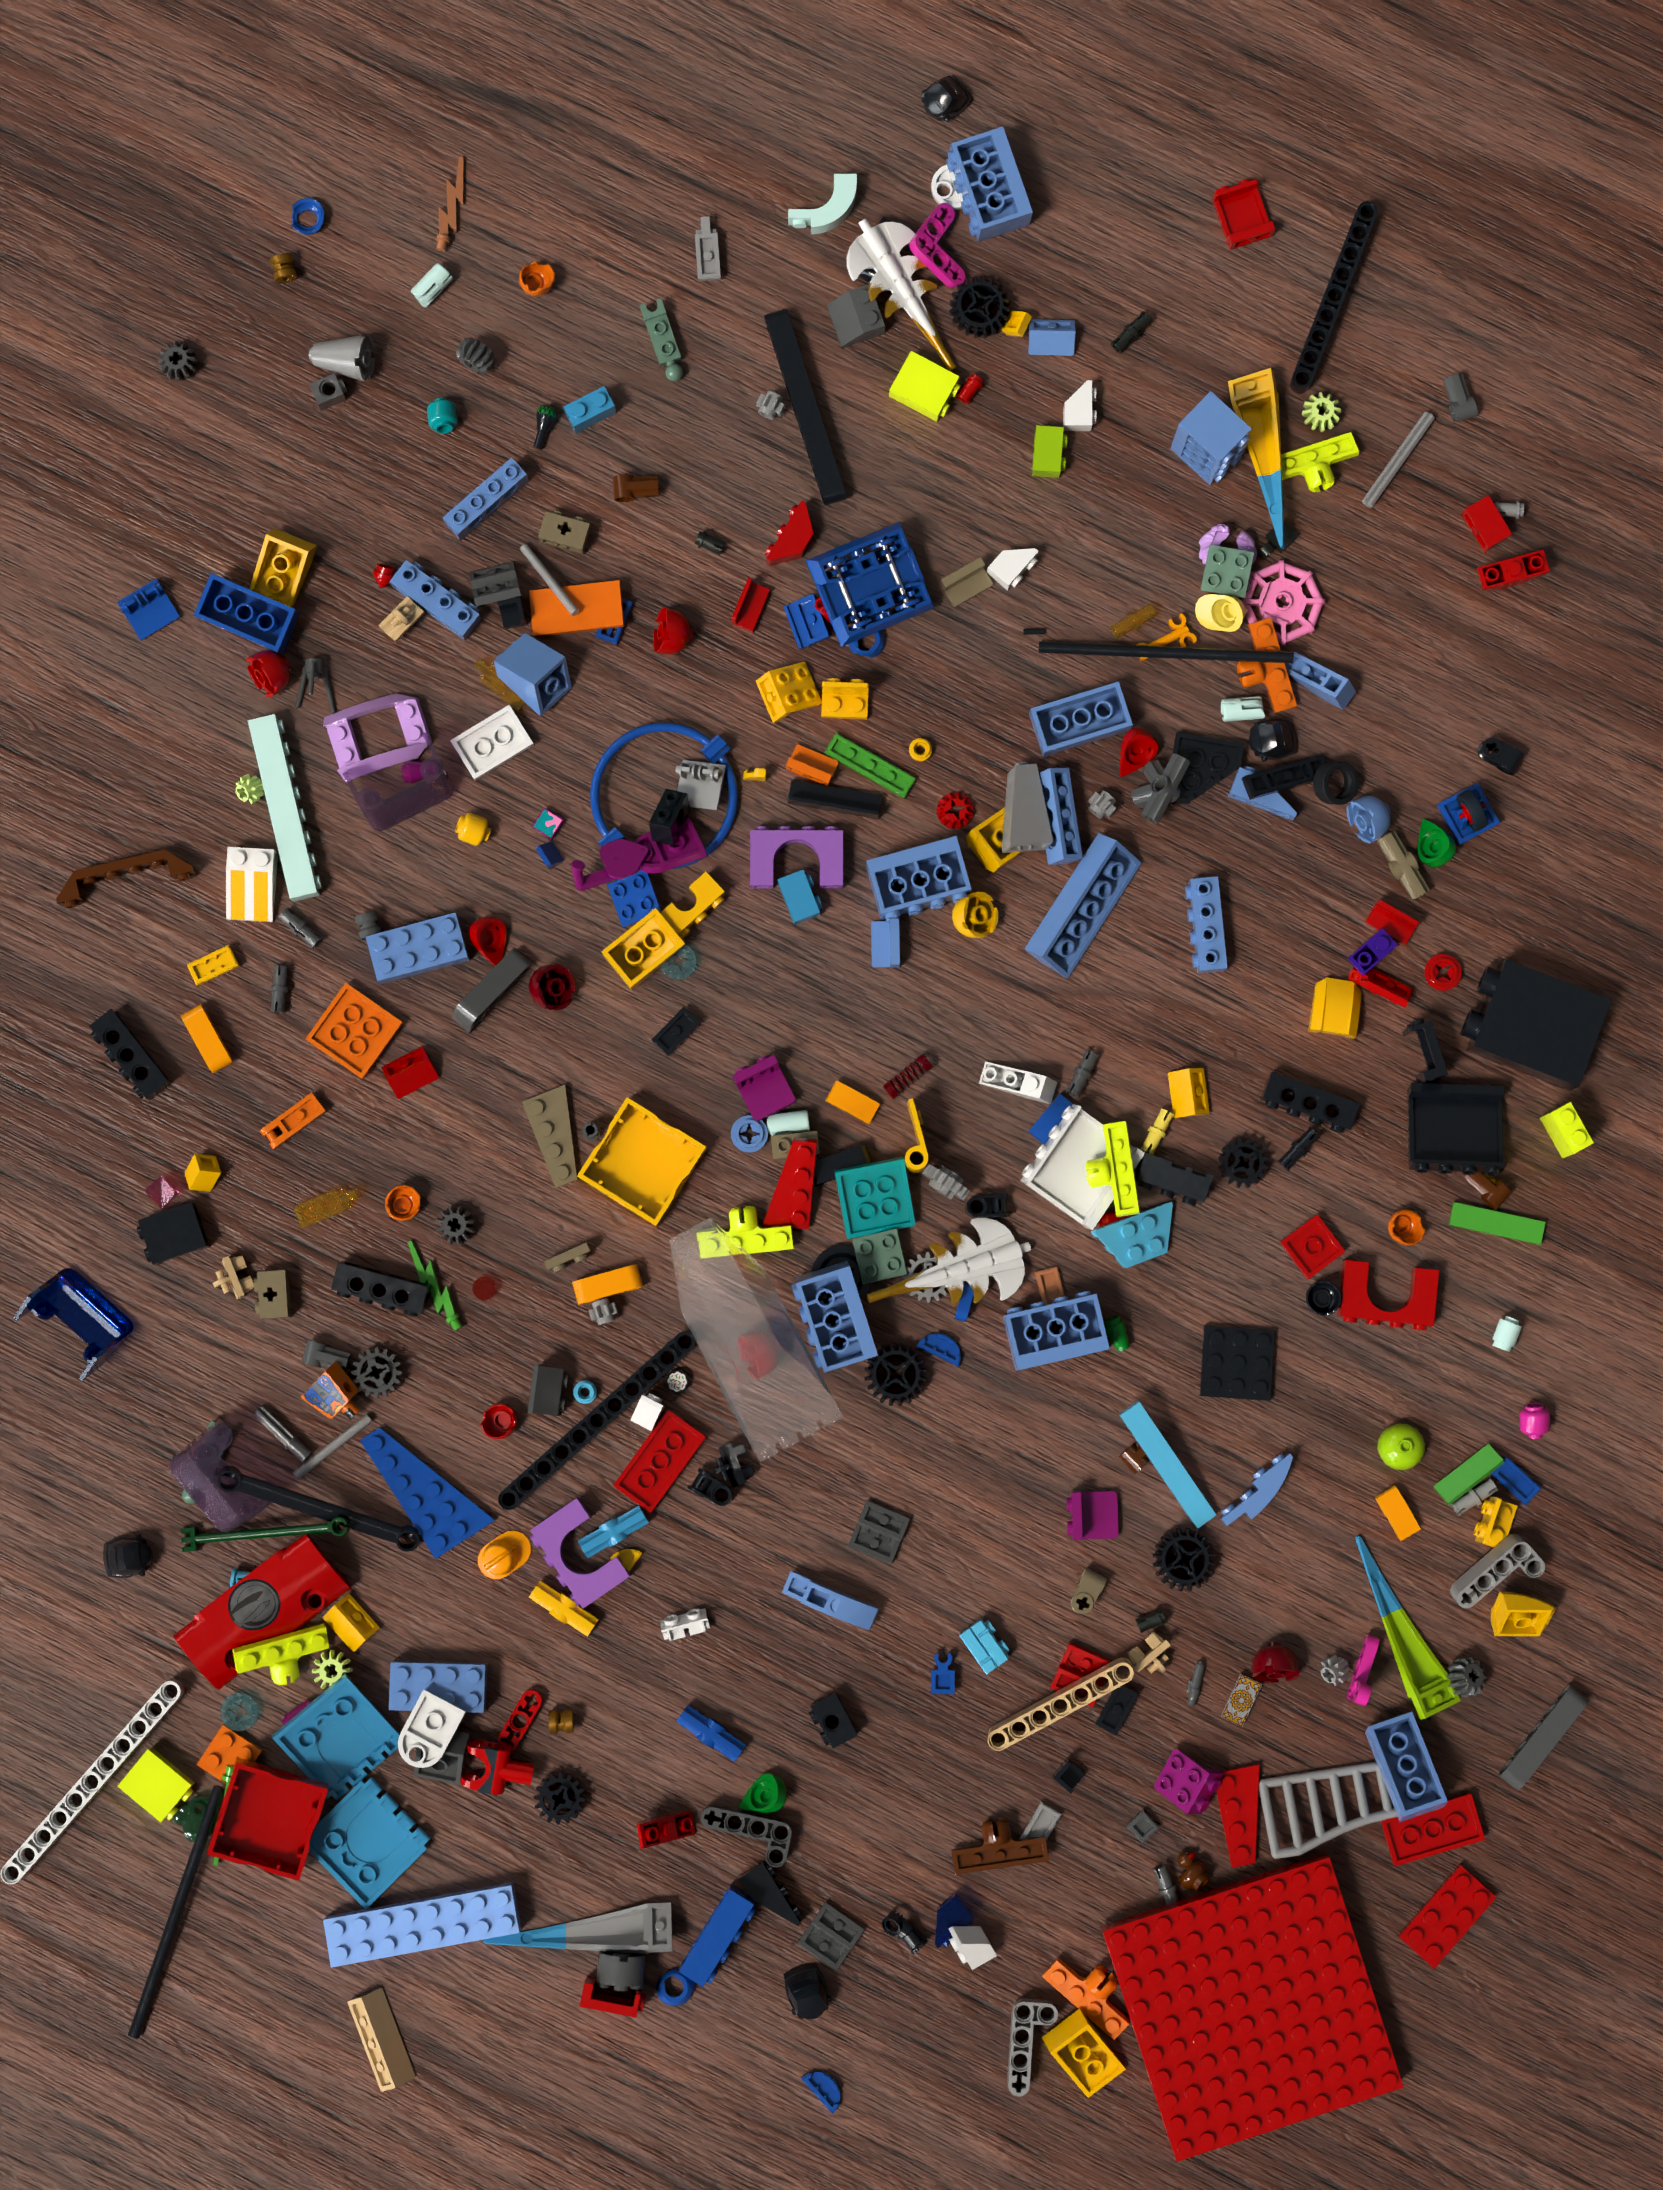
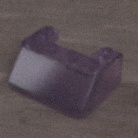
M218 1419L170 1459L168 1467L171 1474L213 1525L221 1532H230L255 1517L272 1502L239 1491L225 1492L218 1486V1472L223 1467L228 1466L219 1454L230 1446L233 1439L230 1429L221 1419ZM227 1476L220 1478L226 1485L236 1483L234 1479ZM263 1480V1481H265V1482L274 1484V1483H272L271 1481Z

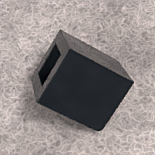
M520 597L498 601L504 630L527 625Z
M1066 1758L1051 1776L1071 1794L1074 1791L1073 1788L1085 1774Z

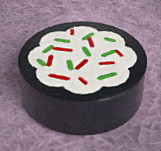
M681 1370L671 1371L666 1377V1386L673 1393H682L689 1386V1378Z

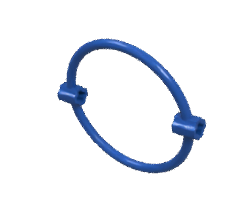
M669 722L639 726L616 739L601 756L591 782V810L597 828L603 836L598 841L600 847L618 839L626 840L615 827L611 831L608 829L601 812L600 784L609 761L621 747L634 738L653 732H675L689 736L703 744L704 747L700 751L709 762L715 764L719 761L720 764L726 765L725 776L729 790L726 817L715 837L704 846L706 856L712 853L730 831L738 805L736 777L725 755L731 750L727 743L718 734L711 740L696 729ZM703 858L675 867L673 869L689 866L702 860Z

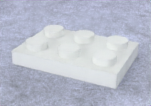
M510 705L450 740L475 781L534 745Z

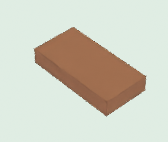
M1058 1267L1035 1272L1041 1300L1045 1302V1306L1053 1304L1052 1300L1065 1296Z

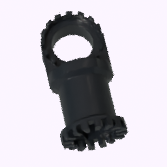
M891 1911L882 1921L883 1930L890 1936H896L899 1940L902 1939L911 1949L910 1952L913 1955L920 1950L919 1947L922 1948L921 1946H925L928 1942L927 1939L922 1938L915 1930L914 1924H909L902 1914L900 1916L899 1912ZM889 1920L894 1921L898 1925V1928L893 1927V1925L890 1924L891 1922Z

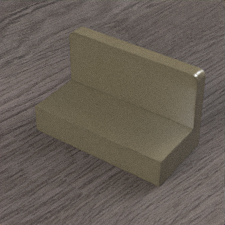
M979 557L941 579L940 585L952 606L957 607L992 587L993 582L985 571V563Z

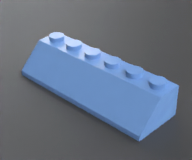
M1098 833L1026 945L1025 950L1035 959L1068 979L1138 870L1141 862L1117 840Z

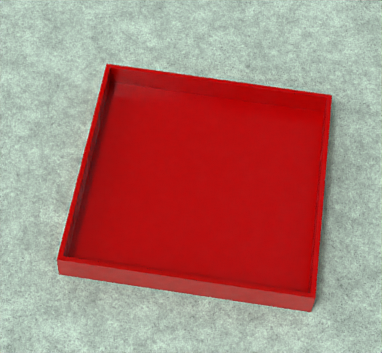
M1326 1853L1182 1899L1173 1904L1164 1905L1100 1926L1176 2162L1404 2088L1330 1857Z

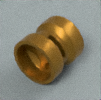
M283 253L270 258L271 267L275 271L273 274L275 283H289L297 278L296 271L292 268L293 259L291 254Z
M566 1709L564 1712L549 1710L550 1734H557L559 1731L574 1733L573 1709Z

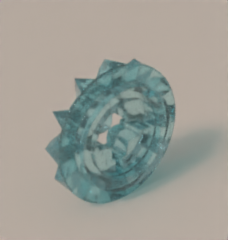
M684 945L676 952L680 959L688 958V960L681 963L682 971H679L676 965H668L675 960L674 954L660 967L665 976L673 980H684L692 975L696 967V956L687 945Z
M234 1693L228 1696L222 1703L220 1716L225 1726L229 1729L244 1731L253 1726L258 1718V1706L254 1698L249 1695ZM243 1702V1710L249 1713V1715H242L237 1722V1713L230 1709L239 1708Z

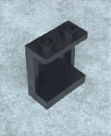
M1423 1018L1410 1022L1407 1025V1029L1402 1032L1403 1036L1417 1034L1428 1071H1424L1416 1076L1417 1082L1428 1083L1448 1075L1432 1021L1425 1022Z
M193 1202L138 1220L140 1226L137 1227V1232L140 1239L145 1240L147 1248L144 1249L147 1261H152L153 1265H159L161 1262L210 1247L196 1204Z

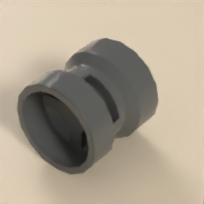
M368 912L354 917L356 925L360 926L358 933L360 940H366V936L382 932L381 927L376 924L378 921L377 912Z

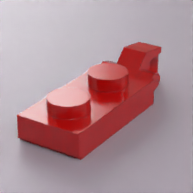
M1353 966L1347 978L1355 982L1356 985L1364 986V988L1372 993L1378 994L1404 1008L1407 1006L1413 992V988L1374 968L1362 976Z

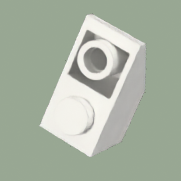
M1087 380L1064 403V431H1091L1092 424H1096V410H1092V402H1096V388H1092V380Z
M1035 548L1003 550L987 568V574L1007 591L1011 586L1015 588L1022 581L1023 572L1026 569L1030 571L1037 564L1039 551Z
M651 1393L648 1396L642 1395L631 1421L653 1431L665 1408L661 1404L663 1399Z
M952 1926L948 1928L952 1935V1938L949 1939L952 1947L957 1952L962 1963L965 1964L967 1962L972 1970L997 1956L981 1926Z

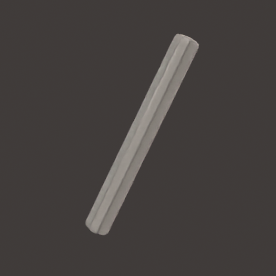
M1427 411L1423 413L1362 500L1366 507L1372 508L1432 424L1435 417Z

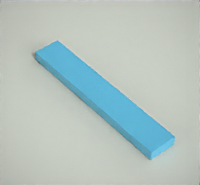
M1136 1401L1119 1413V1416L1194 1526L1198 1529L1215 1517V1512L1141 1403Z

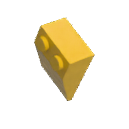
M274 528L265 536L249 589L293 608L310 569L317 545Z
M655 908L601 952L603 957L632 991L680 950L685 943Z
M1080 2008L1042 2037L1050 2054L1088 2098L1126 2070Z

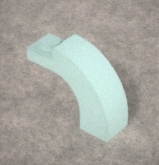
M834 174V191L831 199L824 206L817 209H788V225H793L794 228H805L806 225H810L811 234L824 233L840 225L848 217L854 206L857 192V174Z

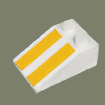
M228 847L226 863L227 920L273 922L278 853L274 849Z

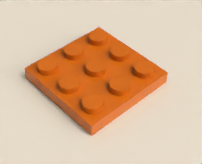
M345 982L305 1040L363 1080L400 1029L403 1022Z

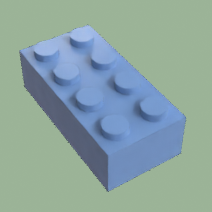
M1119 681L1031 708L1029 712L1043 757L1129 731L1133 726Z
M456 912L366 936L376 979L380 985L470 961L460 920Z
M390 1662L389 1710L412 1711L422 1691L426 1690L466 1712L484 1713L487 1703L488 1663Z
M1413 1712L1368 1726L1365 1734L1399 1821L1402 1822L1445 1807L1448 1802Z

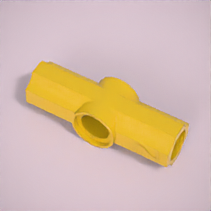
M541 1580L529 1596L534 1602L547 1609L553 1617L564 1624L568 1623L587 1637L599 1620L590 1612L580 1606H576V1603L564 1593L560 1594Z

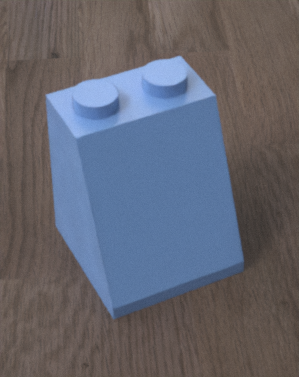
M526 633L515 640L510 647L499 654L494 660L497 677L540 716L572 689L566 657Z

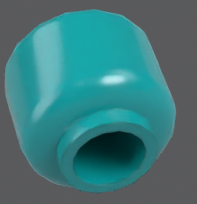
M437 398L428 405V425L432 430L440 434H446L456 427L458 423L457 409L452 401L445 398Z

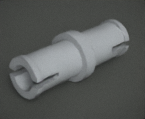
M1488 1479V1481L1474 1490L1470 1489L1466 1495L1452 1503L1451 1506L1456 1514L1461 1516V1514L1473 1506L1481 1505V1501L1498 1492V1489L1494 1482Z

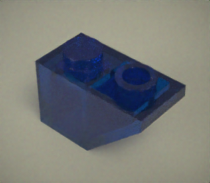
M955 1892L937 1907L934 1938L937 1948L941 1945L945 1948L950 1944L949 1939L952 1938V1935L948 1928L952 1926H971L973 1924L971 1920L974 1918L973 1913Z

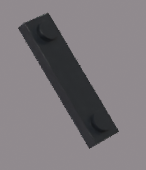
M1324 755L1244 776L1242 781L1249 800L1313 783L1316 770L1326 760Z

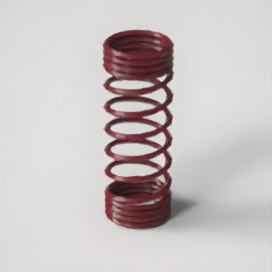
M923 1054L914 1060L916 1066L910 1063L912 1071L905 1067L907 1075L900 1071L902 1079L895 1075L897 1083L890 1079V1082L883 1085V1088L892 1099L900 1095L892 1082L904 1091L897 1078L909 1087L902 1074L914 1083L907 1070L919 1079L912 1066L924 1075L917 1062L927 1072L933 1068Z

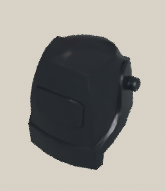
M949 75L924 89L921 101L927 114L938 121L949 122L952 118L959 115L973 99L967 88L958 79Z
M1274 719L1261 723L1259 721L1254 722V726L1250 729L1249 746L1254 751L1255 756L1262 759V762L1281 759L1298 753L1297 735L1291 721Z
M140 1534L135 1535V1537H122L104 1543L103 1561L108 1577L129 1578L136 1575L145 1576V1571L150 1568L153 1553L147 1541L141 1539Z
M816 1963L799 1965L784 1974L787 1998L793 2007L791 2010L793 2015L797 2014L801 2019H816L825 2010H828L832 1997L828 1996L826 1981Z

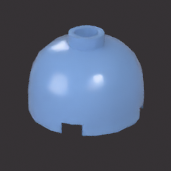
M1363 796L1347 805L1346 812L1349 824L1352 826L1355 823L1360 831L1356 835L1363 842L1370 844L1386 834L1391 823V811L1386 803L1374 796Z

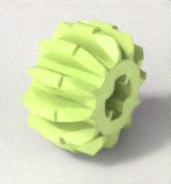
M1319 392L1318 397L1311 395L1309 397L1310 402L1305 401L1303 405L1305 410L1302 411V416L1307 417L1304 422L1306 425L1313 424L1311 427L1312 431L1317 426H1319L1321 432L1325 431V427L1331 430L1334 427L1333 423L1339 422L1338 414L1341 413V408L1336 407L1339 403L1338 400L1330 401L1331 394L1324 398L1323 393ZM1320 409L1325 410L1323 416L1318 414Z
M330 1650L329 1657L325 1652L321 1653L323 1661L319 1659L314 1661L320 1668L312 1669V1673H319L320 1675L314 1681L323 1680L321 1684L322 1689L326 1688L328 1683L330 1687L345 1673L353 1671V1668L345 1667L351 1660L348 1658L342 1661L343 1652H340L335 1658V1650ZM334 1664L336 1666L335 1671L338 1673L337 1675L333 1674L330 1676V1670L327 1667H331Z

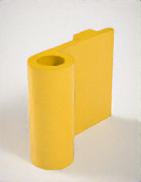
M912 1098L908 1099L907 1106L918 1146H914L906 1152L904 1162L906 1170L916 1174L926 1168L928 1153L920 1127L923 1124L920 1110L916 1111ZM917 1155L922 1159V1163L914 1165L911 1163L910 1157Z

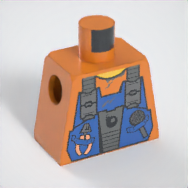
M336 1361L301 1396L304 1401L329 1419H332L341 1411L351 1420L360 1411L351 1401L358 1393V1388Z

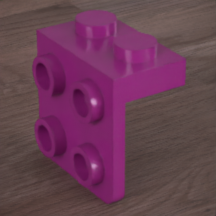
M769 1055L763 1056L756 1061V1064L750 1067L743 1066L735 1072L736 1074L732 1075L755 1121H760L795 1103V1097L774 1055L770 1057Z
M1070 1492V1497H1066L1067 1512L1070 1511L1071 1521H1067V1535H1071V1540L1114 1539L1118 1537V1503L1116 1492Z
M1174 1749L1155 1782L1154 1788L1185 1813L1202 1814L1208 1808L1212 1794L1220 1787V1780L1224 1774L1218 1769L1204 1768L1180 1749Z

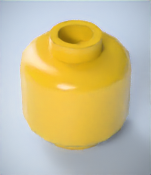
M471 812L466 813L465 816H460L455 829L459 840L474 846L480 845L482 840L487 841L491 832V828H488V820Z

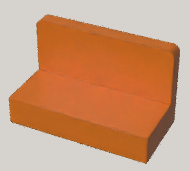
M797 744L791 758L789 757L786 770L821 785L829 786L838 766V761Z

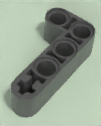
M515 948L512 949L459 1002L454 1009L452 1019L470 1034L481 1023L486 1012L528 971L532 963Z
M709 1805L703 1809L701 1822L705 1827L768 1841L765 1858L767 1863L772 1867H780L785 1863L792 1835L791 1825L787 1821L717 1805ZM710 1811H714L716 1817L722 1818V1813H727L724 1819V1826L720 1825L721 1820L714 1819L713 1823L708 1822L709 1818L705 1817V1814L708 1815ZM731 1816H738L742 1823L739 1827L733 1828L729 1825L728 1819ZM754 1821H761L765 1829L760 1833H756L752 1830L751 1825ZM778 1826L786 1827L788 1830L787 1836L784 1838L777 1837L774 1833L775 1828ZM772 1850H780L783 1858L780 1861H773L769 1856Z

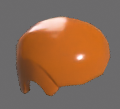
M537 261L525 265L519 273V285L531 296L547 294L555 281V272L551 265H541Z
M408 1185L394 1187L389 1191L385 1199L386 1212L393 1219L399 1221L412 1219L420 1209V1194L414 1187Z
M1410 1209L1398 1210L1390 1217L1388 1231L1394 1241L1401 1245H1415L1422 1240L1425 1228L1422 1226L1421 1217Z

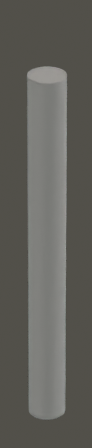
M528 544L522 545L520 550L569 613L572 616L577 615L579 609Z
M368 1414L364 1415L293 1472L294 1476L298 1480L371 1423L372 1419Z

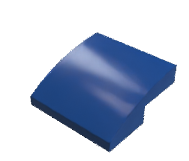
M1059 1094L1028 1132L1045 1145L1050 1138L1048 1135L1055 1125L1058 1126L1063 1119L1061 1117L1062 1113L1068 1106L1073 1104Z

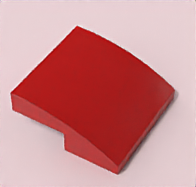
M1070 1641L1050 1688L1058 1691L1113 1660ZM1105 1677L1097 1678L1095 1683L1103 1687ZM1079 1688L1075 1691V1695L1079 1698H1083L1088 1694L1084 1688ZM1096 1700L1087 1705L1093 1707Z

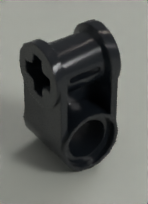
M1497 738L1486 739L1477 749L1480 759L1512 776L1515 775L1525 756L1521 750L1509 746ZM1489 745L1492 746V749H1491V750H1492L1493 752H1492L1491 754L1488 753V748H1487V747H1488Z
M1009 1193L972 1197L965 1204V1213L971 1218L1010 1217L1007 1209ZM973 1201L979 1202L982 1206V1210L978 1214L970 1210V1204Z
M701 1468L697 1470L699 1473L692 1485L687 1487L702 1498H706L719 1506H726L733 1500L732 1489ZM719 1489H725L728 1492V1499L725 1502H719L716 1498V1493Z

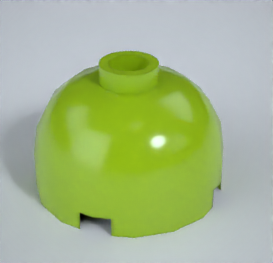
M1397 1423L1382 1431L1378 1439L1377 1450L1385 1465L1397 1470H1407L1413 1468L1421 1461L1425 1453V1442L1423 1436L1415 1427L1409 1424Z

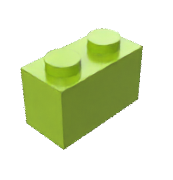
M1036 425L1032 476L1059 478L1060 472L1065 471L1066 457H1062V449L1067 448V435H1063L1064 427Z

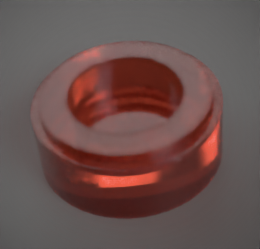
M480 1277L473 1284V1294L480 1300H489L496 1293V1284L488 1277Z

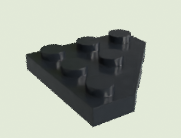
M1176 732L1172 754H1178L1190 761V764L1178 785L1181 789L1180 796L1173 803L1189 804L1239 769L1242 763L1245 744Z

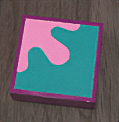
M544 808L532 828L552 840L564 820Z

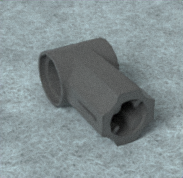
M1463 373L1445 378L1443 383L1450 401L1449 411L1453 422L1477 416V405L1474 398L1470 397Z
M307 1340L301 1363L319 1368H329L336 1361L346 1373L351 1353L327 1347L328 1345Z

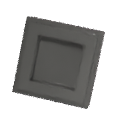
M1143 1809L1126 1825L1142 1844L1160 1828Z

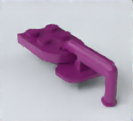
M689 818L686 820L674 846L652 841L651 832H648L637 838L635 842L618 839L603 845L600 849V857L605 869L583 876L585 864L582 861L574 860L571 863L576 889L585 891L616 879H623L634 875L639 870L646 873H661L707 856L704 846Z

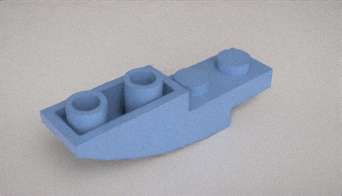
M1280 1453L1271 1460L1272 1466L1266 1470L1262 1467L1252 1475L1255 1479L1251 1481V1484L1256 1490L1252 1491L1249 1489L1240 1496L1242 1501L1234 1506L1231 1503L1221 1511L1223 1515L1219 1519L1225 1526L1231 1524L1244 1513L1249 1519H1253L1267 1506L1287 1476L1293 1459L1292 1455L1287 1453L1284 1456L1283 1453Z
M790 1571L782 1593L801 1601L800 1603L869 1631L879 1611V1608L838 1589H832L795 1571Z

